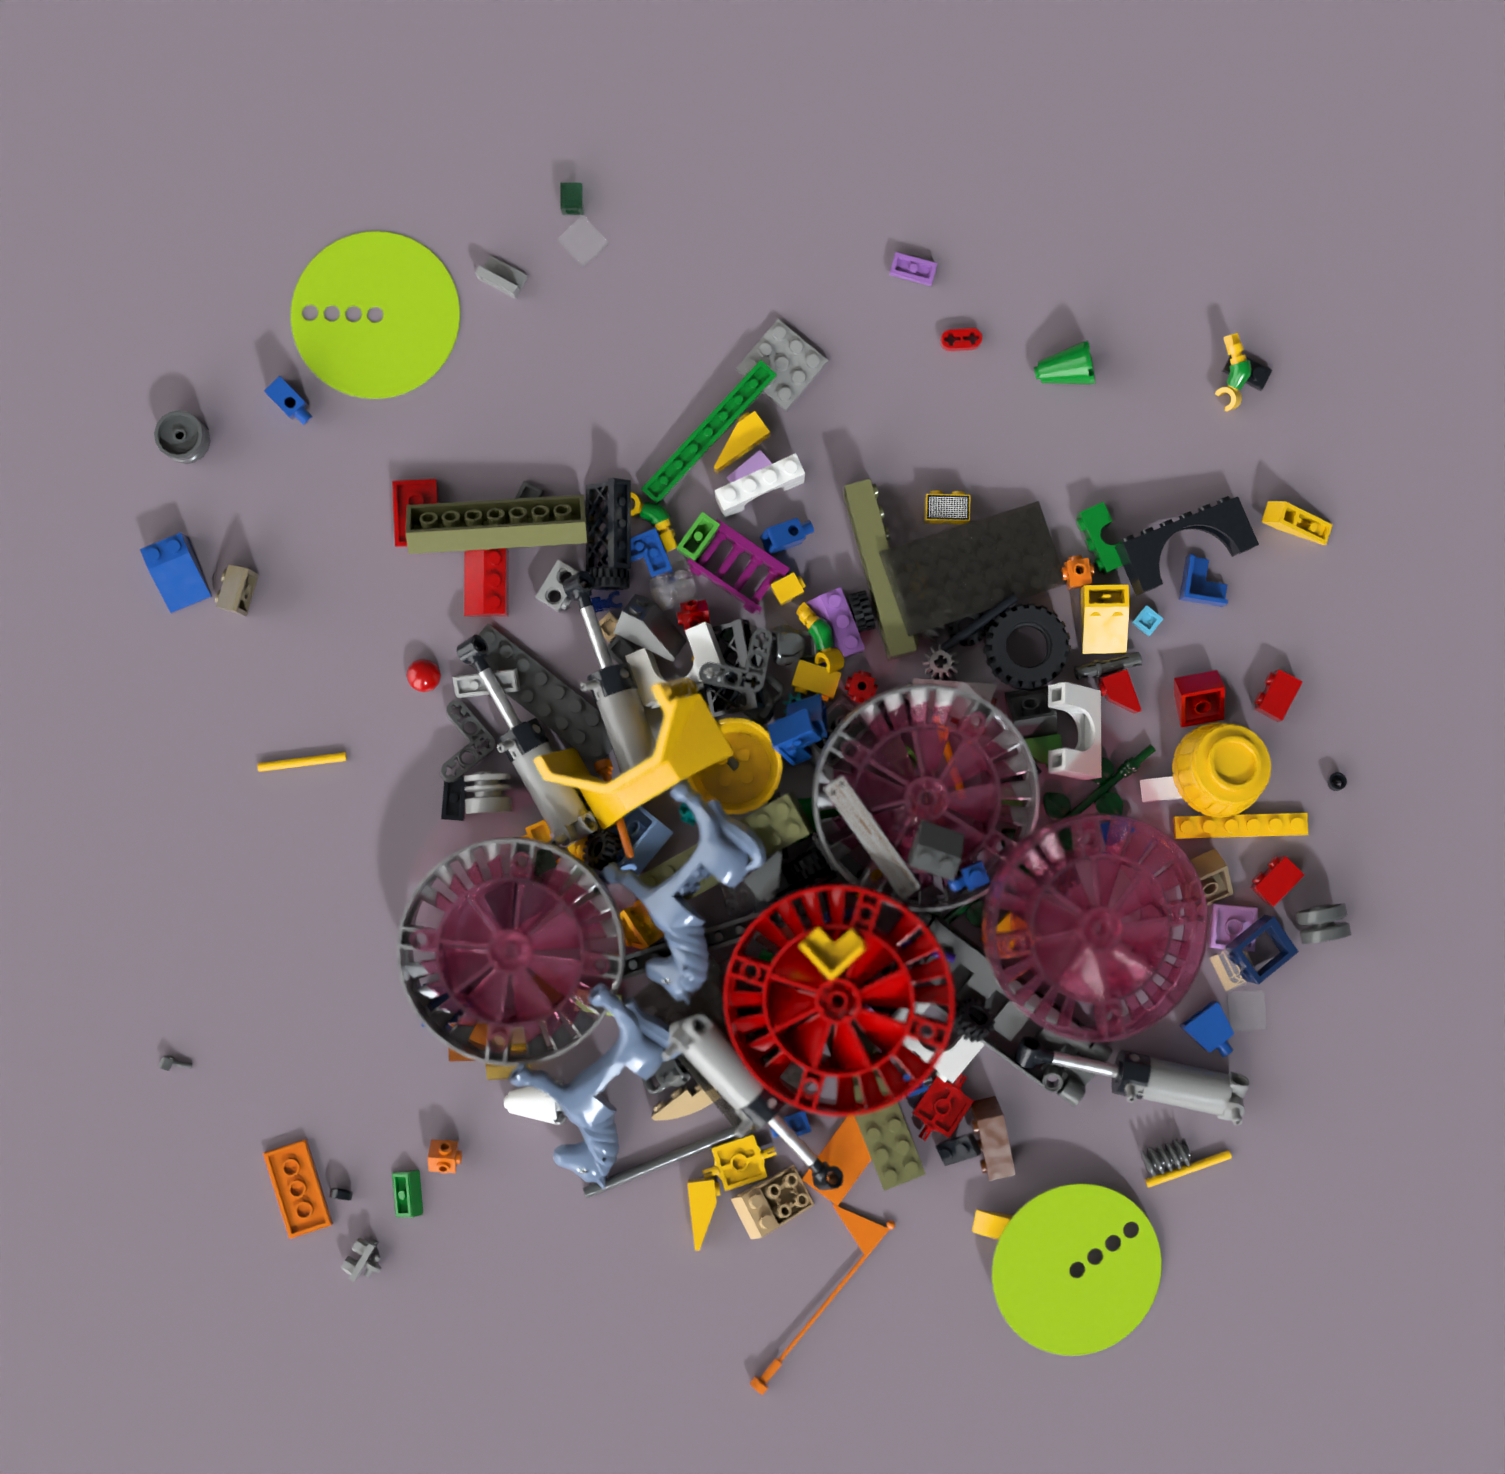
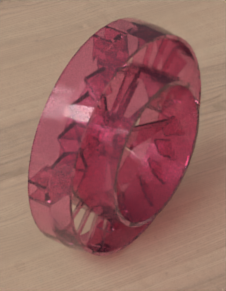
M1108 813L1080 814L1060 818L1037 828L1024 837L1011 849L996 870L987 891L982 913V940L989 968L1004 994L1020 1012L1039 1026L1061 1037L1083 1042H1109L1128 1038L1145 1031L1166 1017L1180 1003L1194 983L1201 968L1208 941L1209 918L1205 892L1201 880L1186 854L1175 842L1158 829L1132 818ZM1099 820H1111L1105 851L1102 850ZM1071 825L1074 849L1064 851L1056 831ZM1131 828H1133L1135 831L1123 856H1121ZM1089 833L1090 839L1087 843H1084V836ZM1038 843L1045 852L1046 859H1043L1035 849ZM1154 843V844H1155L1154 848L1149 852V854L1145 857V859L1139 864V861L1141 860V858L1143 857V855L1146 853V851H1147L1148 848L1151 846V844ZM1091 861L1096 904H1090L1076 870L1075 864L1079 862ZM1020 862L1030 870L1027 875L1017 868ZM1169 862L1171 866L1154 877V874ZM1121 869L1128 876L1131 883L1113 909L1108 907L1119 870ZM1007 884L1018 889L1016 895L1004 891ZM1179 885L1182 899L1168 901L1165 891ZM1045 891H1050L1079 913L1078 916L1043 899L1042 896ZM1184 907V915L1181 916L1180 911ZM999 909L1011 910V931L996 933ZM1140 909V920L1127 923L1122 922L1121 918ZM1098 923H1101V929L1096 933L1095 927ZM1184 925L1182 940L1172 939L1173 927ZM1060 936H1065V937H1061V938H1057V939L1048 940V941H1044V942H1040V943H1035V944H1034V942H1037V941H1042V940H1046V939H1051V938H1056V937H1060ZM1013 940L1014 947L1009 949V942ZM1121 940L1132 946V951L1119 943V941ZM1167 954L1176 957L1174 965L1165 961ZM1019 956L1020 962L1002 970L999 959ZM1029 970L1035 977L1013 994L1008 984ZM1156 974L1165 979L1161 986L1152 980ZM1044 983L1050 989L1032 1013L1024 1005L1039 986ZM1141 989L1149 998L1144 1004H1141L1135 995ZM1058 992L1067 997L1057 1023L1046 1021L1045 1019ZM1123 999L1129 1012L1124 1017L1121 1001ZM1075 1000L1094 1004L1096 1026H1070ZM1112 1012V1018L1107 1021V1015Z

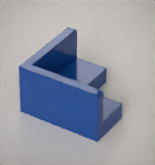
M656 528L631 538V563L644 558L652 578L666 572H673Z
M1189 554L1185 558L1179 600L1224 607L1228 604V600L1225 599L1227 584L1206 581L1209 559L1195 557V554Z
M807 708L768 725L772 748L793 766L812 758L811 750L807 746L822 739L820 731L812 724L810 712Z

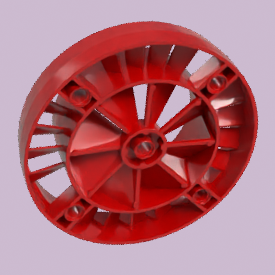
M826 884L806 888L786 896L764 911L749 926L737 944L728 966L724 987V1011L730 1038L736 1052L750 1073L767 1090L788 1104L805 1111L829 1116H854L878 1111L896 1103L915 1090L928 1077L942 1056L951 1033L955 1013V987L949 961L943 947L928 925L913 910L890 895L875 889L851 884ZM827 890L831 921L824 922L817 892ZM845 891L861 893L852 920L844 919ZM798 898H801L812 924L807 929L804 928L791 902ZM883 900L905 912V915L890 934L875 926ZM862 907L871 908L873 916L871 918L863 917L861 914ZM774 912H778L794 933L795 937L791 941L787 939L769 918ZM819 926L834 943L853 928L868 945L850 962L846 977H844V968L832 980L827 976L826 980L819 967L799 946ZM921 927L925 934L903 950L900 944ZM757 931L781 949L772 963L745 954ZM937 950L940 955L939 958L913 968L912 962ZM897 959L899 964L898 970L861 989L859 988V985ZM750 964L754 965L757 968V975L749 974L747 966ZM946 977L948 984L917 988V983ZM739 979L763 987V992L738 991ZM779 982H783L795 987L815 992L816 994L780 985ZM834 995H842L845 1003L843 1005L836 1004L833 999ZM863 1003L909 1009L904 1022L862 1008L861 1006ZM917 1004L948 1005L947 1021L943 1022L917 1013ZM763 1005L764 1013L741 1017L739 1008ZM818 1011L817 1015L794 1030L791 1029L790 1025ZM854 1019L879 1049L878 1051L867 1055L850 1020ZM834 1023L832 1055L829 1056L823 1054L831 1024ZM925 1024L930 1025L933 1028V1033L930 1035L924 1034L921 1031V1026ZM766 1026L768 1027L769 1034L750 1042L747 1034ZM906 1036L937 1046L927 1063L902 1044ZM778 1045L781 1051L765 1064L761 1057ZM892 1056L911 1076L908 1081L904 1079L891 1062L890 1058ZM792 1061L805 1068L799 1089L780 1077ZM875 1068H877L888 1090L886 1093L882 1094L873 1073ZM856 1075L858 1076L863 1098L858 1100L855 1097L853 1076ZM827 1076L837 1077L836 1100L820 1097ZM806 1082H814L817 1085V1090H808Z

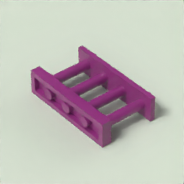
M717 518L716 522L720 526L715 536L696 562L691 558L688 559L687 565L690 566L688 570L698 577L703 575L744 604L743 608L749 613L754 614L756 612L760 614L762 608L758 606V603L774 580L779 577H786L790 568ZM727 539L733 543V549L716 573L712 574L704 568V565L721 541ZM746 552L751 556V561L733 587H731L721 579L738 555ZM763 564L769 568V574L752 598L748 599L740 591L757 566Z

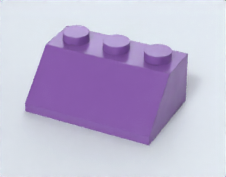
M841 587L806 602L816 613V616L824 618L831 626L834 646L831 648L839 649L844 659L864 652V644ZM826 661L822 663L823 667L827 666Z

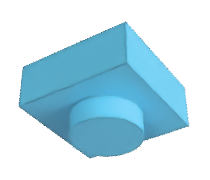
M1145 605L1131 623L1149 637L1163 618Z

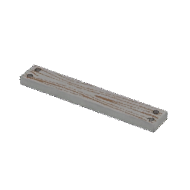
M841 775L823 788L899 897L903 900L920 888L919 883L844 777Z

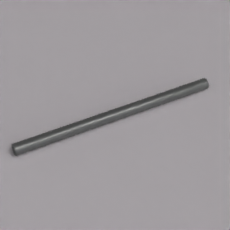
M740 1124L605 1179L604 1189L597 1182L583 1188L586 1198L592 1197L736 1138L735 1131ZM749 1128L746 1133H748V1132H750V1131H753V1130H752L751 1128Z

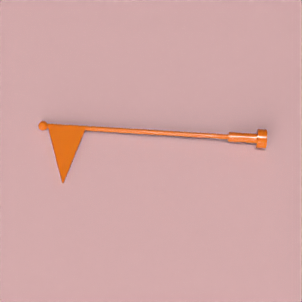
M833 1204L834 1209L864 1255L779 1358H775L760 1378L755 1376L751 1380L750 1385L758 1393L764 1395L768 1390L767 1382L781 1367L783 1359L887 1232L895 1227L893 1220H889L886 1224L887 1227Z

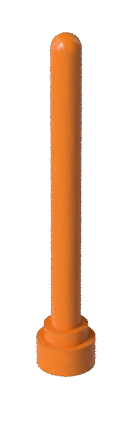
M602 759L594 764L596 773L603 778V781L612 782L613 765L611 760ZM622 817L616 822L625 856L627 859H632L634 851L624 818Z

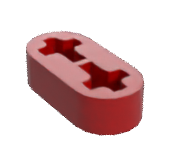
M975 328L950 329L942 334L940 344L946 351L975 350L980 346L983 337L981 332ZM970 334H973L974 338H978L974 344H971L969 340L963 341V339L969 338ZM949 335L952 336V339H960V341H954L952 346L949 345V342H945Z

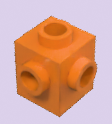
M1082 555L1071 556L1069 561L1063 564L1064 567H1061L1062 579L1066 580L1067 590L1093 584L1091 576H1094L1093 563H1089V558L1082 559Z
M431 1139L428 1153L429 1171L456 1173L457 1164L462 1162V1151H459L458 1141Z

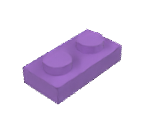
M895 252L889 275L931 286L938 263Z

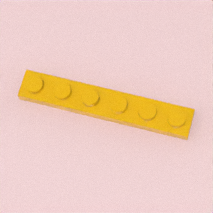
M1308 813L1231 815L1224 818H1218L1217 816L1173 817L1174 839L1308 835Z

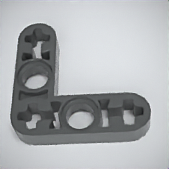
M760 628L752 634L745 669L708 662L699 669L700 680L706 684L742 692H758L764 685L772 643L771 633L767 629ZM761 633L764 634L763 637L767 641L762 643L761 650H753V647L757 649L759 646V640L756 637ZM753 655L762 657V666L756 667L752 664L751 658ZM710 667L713 673L719 674L720 669L723 670L720 676L721 682L717 681L719 676H711L708 679L707 674L703 673V671ZM727 672L736 674V683L729 684L726 681L725 675ZM742 674L745 675L743 678L745 680H751L752 677H755V681L758 682L759 685L754 686V688H751L750 683L743 682L742 686H739L742 680Z
M453 700L447 705L446 716L469 744L442 765L440 773L442 779L446 782L458 780L488 756L495 746V740L467 706L459 700ZM452 707H454V708H456V709H457L458 707H460V708H461V710H460V715H461L463 718L465 717V715L468 716L467 718H465V719L462 721L461 724L458 723V722L461 720V718L459 717V715H458V714H454V715L451 714V712H452V710H453ZM472 722L476 725L477 730L474 733H468L465 731L464 725ZM480 740L484 742L488 740L490 742L488 745L489 749L483 747L479 750L481 756H478L476 749L481 745ZM465 752L473 754L474 761L467 764L463 762L461 756ZM457 759L461 767L455 770V776L451 774L447 776V767L450 769L455 767L457 762L454 760Z

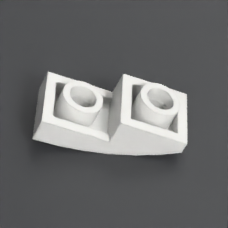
M1173 776L1140 780L1142 802L1144 803L1183 799L1178 792V788L1175 786Z

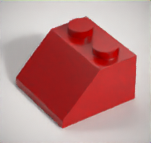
M1218 670L1174 678V698L1181 728L1224 720L1225 686Z

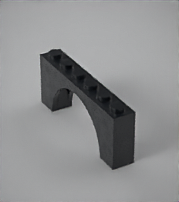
M1229 496L1217 501L1218 505L1213 507L1210 504L1198 508V513L1192 515L1191 511L1178 516L1180 519L1173 522L1172 519L1160 523V528L1156 530L1150 527L1141 531V536L1134 538L1133 535L1121 539L1122 543L1115 548L1135 595L1138 596L1163 584L1159 568L1160 556L1167 540L1176 532L1193 529L1209 533L1224 544L1231 557L1258 546L1259 543L1239 497L1237 496L1232 499Z

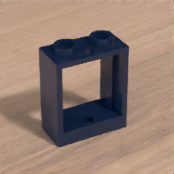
M1265 914L1225 946L1229 953L1227 954L1228 958L1232 963L1238 965L1242 978L1248 983L1251 982L1258 985L1299 952L1274 916ZM1266 931L1280 953L1256 972L1242 952V949Z

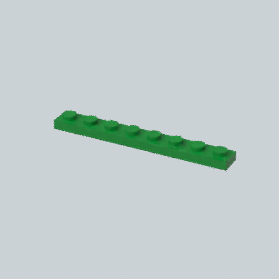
M760 360L641 490L658 505L777 377V374Z

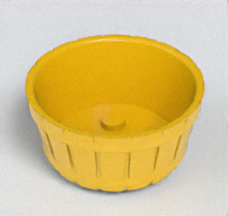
M743 718L721 719L718 721L724 737L731 745L733 755L687 777V780L692 788L702 795L705 803L710 800H719L726 814L738 815L748 813L764 805L775 793L774 791L781 780L783 768L781 754L772 748L769 732L765 731L759 724ZM731 757H734L739 763L735 771L727 764Z
M1226 723L1202 725L1187 733L1180 741L1181 743L1178 744L1172 761L1173 780L1184 801L1194 810L1204 815L1217 816L1218 818L1234 816L1249 808L1266 788L1271 774L1270 755L1260 737L1246 727Z

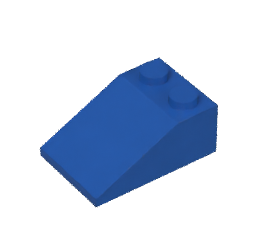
M178 533L140 549L147 569L170 613L212 597L188 536Z

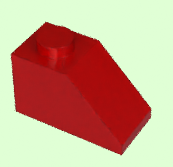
M1127 669L1099 679L1100 684H1097V687L1101 691V697L1104 696L1106 701L1133 714L1142 711Z

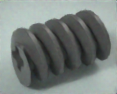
M1182 1138V1145L1178 1140L1174 1141L1173 1147L1169 1142L1165 1143V1150L1161 1145L1156 1147V1152L1152 1148H1148V1155L1141 1150L1145 1168L1153 1177L1156 1175V1169L1161 1174H1164L1165 1166L1170 1172L1173 1171V1164H1176L1181 1169L1182 1161L1187 1166H1190L1191 1156L1185 1138Z

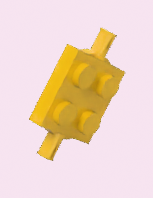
M753 1133L711 1147L715 1158L714 1166L704 1169L702 1172L705 1179L718 1175L722 1180L725 1191L767 1178L764 1166L765 1159L775 1156L777 1153L774 1146L761 1150Z

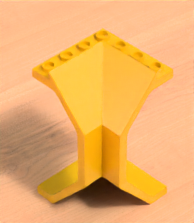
M689 677L659 682L651 687L664 710L665 718L655 753L650 759L609 783L591 776L578 751L573 747L540 755L533 760L543 779L578 787L600 827L606 830L615 826L616 822L630 811L681 780L732 756L733 751L729 741L724 737L720 730V725L713 718L708 704L698 694L696 683L692 679L690 680Z

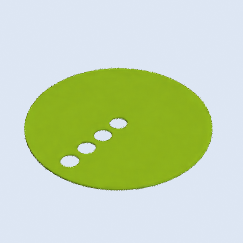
M371 231L356 233L337 240L324 248L311 260L303 271L294 290L291 303L292 334L297 349L306 365L319 379L330 387L359 398L384 399L395 397L424 384L436 374L448 359L459 331L460 305L458 294L445 266L422 244L411 238L391 232ZM308 305H313L318 309V316L312 321L305 320L302 315L303 309ZM335 306L339 309L340 316L336 321L325 319L324 311L327 307ZM354 306L361 310L362 315L357 322L347 320L346 311L348 308ZM378 307L383 311V318L380 322L373 323L369 321L367 314L371 308Z
M1080 1183L1059 1186L1031 1199L1018 1210L1006 1225L999 1238L993 1257V1292L1000 1312L1014 1332L1029 1344L1040 1350L1058 1355L1076 1356L1091 1354L1118 1343L1129 1335L1144 1319L1158 1291L1161 1277V1252L1157 1236L1148 1218L1138 1206L1115 1190L1094 1184ZM1128 1222H1135L1139 1227L1137 1235L1132 1238L1126 1237L1123 1233V1228ZM1111 1235H1116L1121 1240L1120 1247L1115 1251H1110L1105 1246L1106 1239ZM1095 1248L1100 1249L1103 1253L1101 1262L1098 1264L1089 1263L1087 1259L1089 1251ZM1075 1262H1081L1085 1266V1272L1079 1278L1072 1277L1069 1272L1070 1266Z

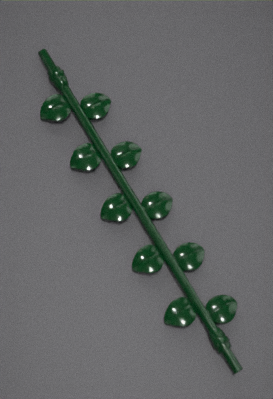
M1150 744L1135 757L1126 759L1114 775L1112 762L1107 758L1101 757V778L1091 779L1094 783L1101 786L1071 811V803L1067 796L1061 793L1046 792L1043 797L1045 812L1051 819L1058 822L1028 846L1021 860L1009 874L1011 884L1023 892H1033L1036 889L1037 883L1034 882V879H1037V875H1033V872H1035L1034 868L1022 863L1051 838L1053 846L1061 854L1067 856L1077 855L1080 848V837L1076 831L1065 827L1094 802L1096 810L1104 818L1110 820L1120 819L1123 811V801L1118 794L1107 791L1123 778L1125 779L1137 772L1140 764L1156 751L1155 748ZM1003 828L1001 830L1000 840L1004 851L1008 847V840L1005 836L1013 839L1016 829ZM960 864L958 866L957 877L962 875L960 872V868H963L967 865ZM978 898L954 908L942 919L950 924L966 911L968 920L974 926L987 929L993 925L994 910L989 903ZM941 910L927 911L932 915L931 920L936 917L941 918L942 916ZM886 967L880 971L884 977L892 973Z

